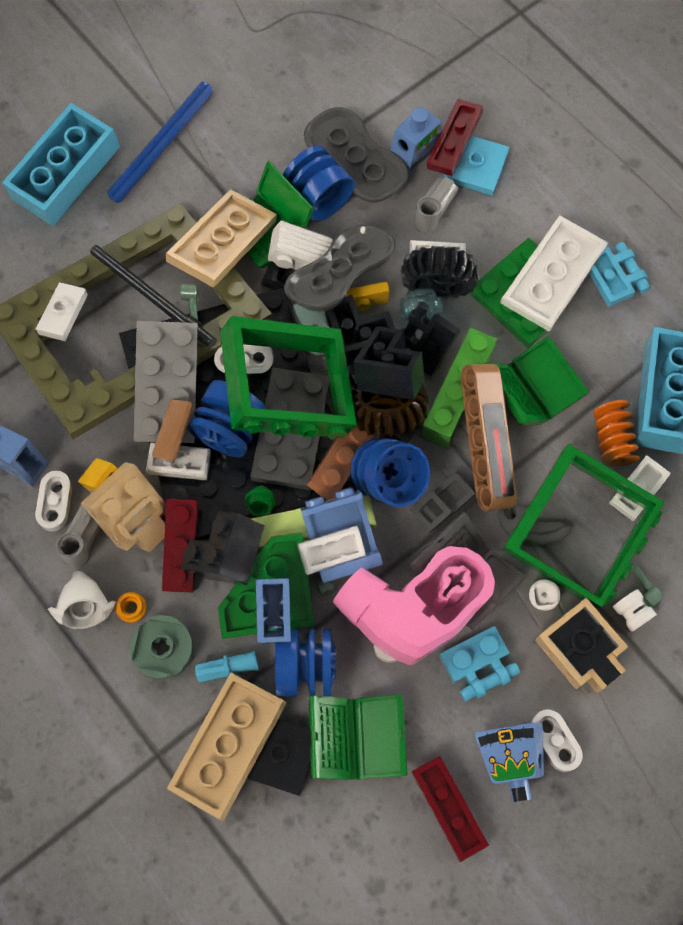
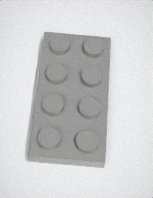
M137 321L134 442L157 441L171 400L193 403L192 405L194 406L188 424L192 418H195L198 323ZM186 427L181 443H194V436Z

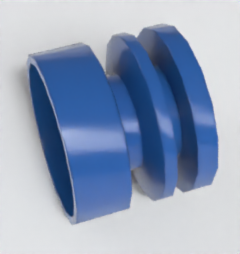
M316 145L298 154L283 173V176L314 208L310 219L315 222L328 219L338 212L349 200L355 188L353 178L342 166L337 165L336 160L323 146Z
M213 380L201 399L205 407L196 409L194 412L195 418H192L187 425L188 431L200 442L218 452L232 457H243L248 449L247 445L253 440V436L249 434V431L232 430L226 382ZM249 392L251 408L266 409L262 401Z
M375 437L365 441L356 450L351 460L350 470L353 484L358 491L365 496H369L371 499L381 501L393 507H406L415 503L425 493L430 481L431 472L428 458L421 449L410 443L385 437Z
M290 629L291 642H275L276 696L298 697L301 682H307L310 696H316V682H323V696H332V687L336 679V646L331 636V629H323V643H316L315 629H310L307 643L300 642L298 629Z

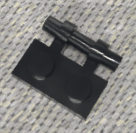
M419 302L417 308L412 309L409 314V322L406 328L401 330H404L406 349L422 352L423 370L431 377L438 370L460 329L438 313L429 320L426 315L429 305L425 302ZM418 329L423 332L420 340L416 338L415 334Z

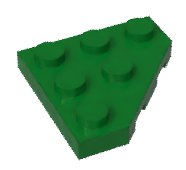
M529 237L477 281V287L474 288L473 292L469 293L528 349L548 331L500 302L538 247Z
M302 532L271 536L255 557L247 585L235 584L220 603L218 615L222 639L257 634L256 579L289 578L290 629L315 626L308 575L305 574L297 546L298 543L303 542Z

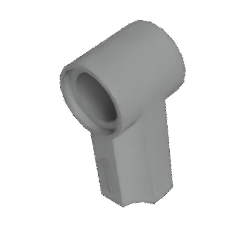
M446 176L443 178L438 177L428 193L418 200L414 218V225L418 230L432 232L437 228L439 219L458 192V187L454 184L453 180Z
M82 505L78 509L67 532L61 535L56 542V551L64 563L72 568L81 567L88 561L89 549L101 528ZM79 546L76 553L66 554L70 547Z

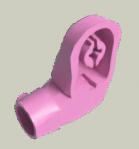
M448 546L438 551L424 571L413 578L401 591L390 590L388 583L362 567L344 584L334 598L333 603L374 645L400 662L407 665H415L430 653L452 640L464 628L473 615L493 595L495 579L490 566L479 554L468 548Z

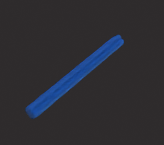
M205 81L199 83L107 192L111 200L116 203L123 200L212 95L213 90L210 84Z

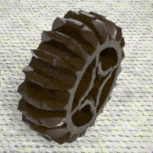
M355 384V389L351 391L356 426H358L359 431H366L368 436L377 434L379 438L383 435H389L392 438L394 434L398 433L404 436L406 430L414 431L415 425H422L423 419L427 417L429 398L424 384L414 400L359 391L357 384Z

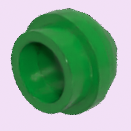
M263 485L254 487L246 494L245 505L248 512L254 516H267L275 507L276 498L274 493Z

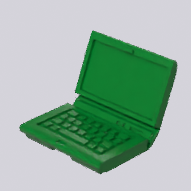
M269 160L266 163L257 187V195L253 200L249 199L277 214L275 224L247 252L260 269L267 267L272 262L268 261L272 231L276 225L282 220L306 229L314 209Z
M549 336L512 360V363L507 365L505 363H494L500 370L503 395L508 401L507 406L519 424L524 426L541 425L549 421L589 393Z
M402 694L357 699L309 696L312 779L360 780L407 776Z

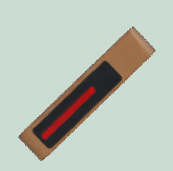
M494 363L465 365L461 371V386L477 503L483 511L509 509L516 504L517 492L500 370Z

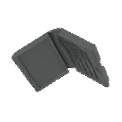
M463 511L411 561L410 566L416 575H419L424 571L435 554L448 546L468 548L479 554L490 566L495 579L493 595L466 624V626L474 630L526 576L484 545L485 542L466 512Z

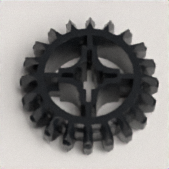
M431 246V248L421 247L420 250H413L406 255L401 268L403 286L408 288V291L415 292L418 296L424 295L426 298H445L447 300L451 297L466 296L474 291L479 280L477 260L473 258V255L466 254L464 250L458 251L454 247Z

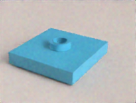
M472 136L453 176L442 174L441 178L446 176L453 180L455 185L493 196L510 147Z

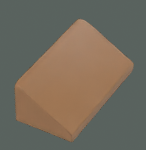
M171 400L169 402L152 452L154 458L169 463L175 462L194 406L192 405L193 403L180 400Z

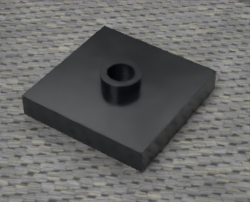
M278 719L247 779L300 796L311 763V730Z

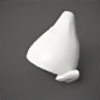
M75 571L72 574L71 580L64 586L56 608L50 607L47 610L59 624L72 629H85L96 626L106 620L116 602L113 600L108 602L93 579L82 571Z

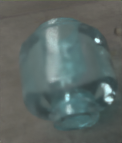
M433 289L408 290L405 297L400 299L401 317L407 323L409 322V314L412 309L417 308L419 302H425L429 305V310L426 313L429 320L437 313L443 314V300L441 297H437Z

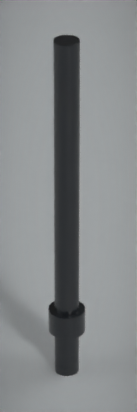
M95 245L91 248L90 254L174 321L198 323L197 339L208 348H212L216 344L217 339L202 328V323L193 316L188 317L101 247Z

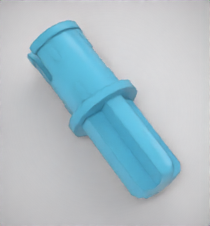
M255 651L228 657L226 654L222 659L200 663L195 666V674L200 683L229 677L230 673L238 675L259 670Z

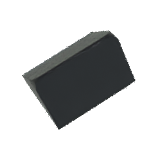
M272 261L268 265L261 284L274 290L282 287L284 289L286 280L296 270L294 268H280Z

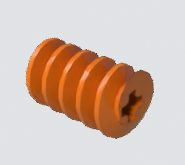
M628 400L607 402L597 407L593 412L594 419L597 420L595 427L599 431L597 438L601 442L599 449L603 453L601 461L605 465L626 466L640 459L639 456L630 455V453L638 450V446L636 444H628V442L636 439L634 433H626V431L634 428L632 422H624L632 417L630 411H622L630 406Z

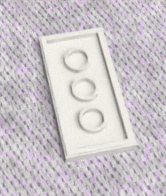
M559 215L506 291L500 303L550 332L606 249L608 242Z

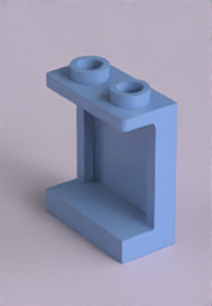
M353 487L335 492L336 498L324 501L323 496L310 499L305 502L306 507L300 508L309 540L355 525L359 528L366 556L319 571L323 583L354 574L362 567L368 570L383 565L362 500V493L360 491L354 492Z

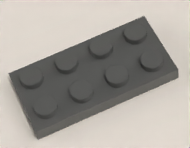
M273 367L265 403L266 409L325 414L330 387L329 377ZM259 432L251 481L311 490L307 483L314 473L320 436L304 438L298 434L276 436L270 432Z

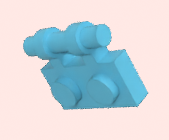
M620 242L614 247L617 252L616 255L612 253L609 246L606 247L589 272L591 279L608 307L632 298L635 294L632 286H637L641 294L651 289L647 282V274L644 270H640L635 262V254L631 249L627 248L624 242ZM621 266H625L629 275H625Z
M495 626L439 654L453 683L464 678L466 679L469 686L459 690L464 702L474 697L479 699L485 696L486 691L499 684L504 686L511 682V678L520 674V669L515 662L506 667L500 662L510 652ZM490 666L493 673L479 680L475 672Z

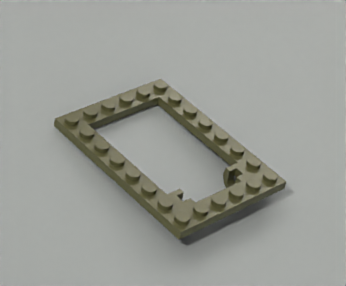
M180 203L103 246L102 249L127 268L173 241L177 243L197 222ZM91 254L0 304V334L73 440L135 403L136 366L107 383L97 369L90 372L93 382L87 386H84L80 379L71 383L39 336L44 340L52 338L38 335L36 327L59 282L88 290L115 274ZM234 267L214 288L211 287L229 311L203 325L202 328L214 336L217 342L212 348H208L197 339V365L214 356L222 345L220 331L231 316L273 320L272 313Z

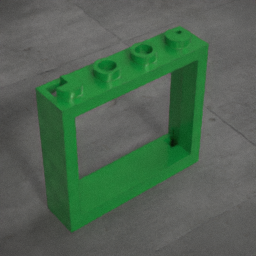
M236 316L229 318L221 329L220 335L232 430L249 431V434L270 432L276 436L298 434L304 438L325 436L334 440L336 437L344 438L357 425L341 329ZM243 344L325 353L334 415L251 408Z
M568 444L560 453L501 550L545 578L554 581L558 586L582 601L587 598L596 609L603 607L604 604L608 606L611 599L617 593L614 587L619 578L624 580L633 566L630 563L632 556L635 552L639 554L648 541V538L645 537L650 526L656 527L661 520L660 517L663 512L660 509L665 502ZM570 464L644 508L594 594L520 548Z

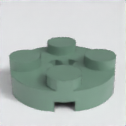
M166 615L154 616L149 618V621H146L142 626L139 625L133 632L129 644V652L135 666L145 676L157 680H165L181 675L189 665L194 650L189 630L178 619ZM161 639H165L170 649L168 652H164L162 656H159L158 651L153 649L154 644H160Z

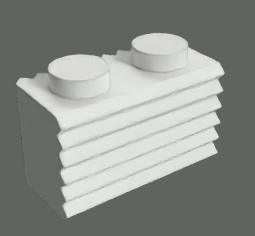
M281 220L272 231L268 261H273L280 268H294L297 270L323 256L331 246L333 239Z

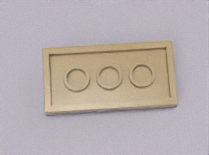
M230 189L166 253V262L214 288L275 224L277 214Z
M230 673L167 789L215 818L224 821L287 702Z

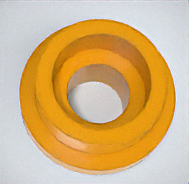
M128 592L117 600L115 610L122 621L136 623L145 616L147 603L139 593ZM129 604H137V609L135 612H127V606Z

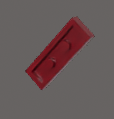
M457 99L426 162L427 169L453 176L483 114L482 105Z
M166 499L162 591L194 592L195 574L180 568L189 540H197L199 500Z
M441 756L411 772L459 862L489 846Z

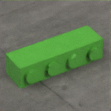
M470 327L423 424L422 439L448 449L465 413L461 371L465 365L489 362L494 352L497 338Z

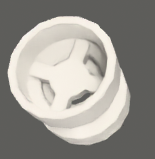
M638 589L613 606L619 615L624 616L626 626L631 632L657 615L652 607L646 606L643 602L644 596Z

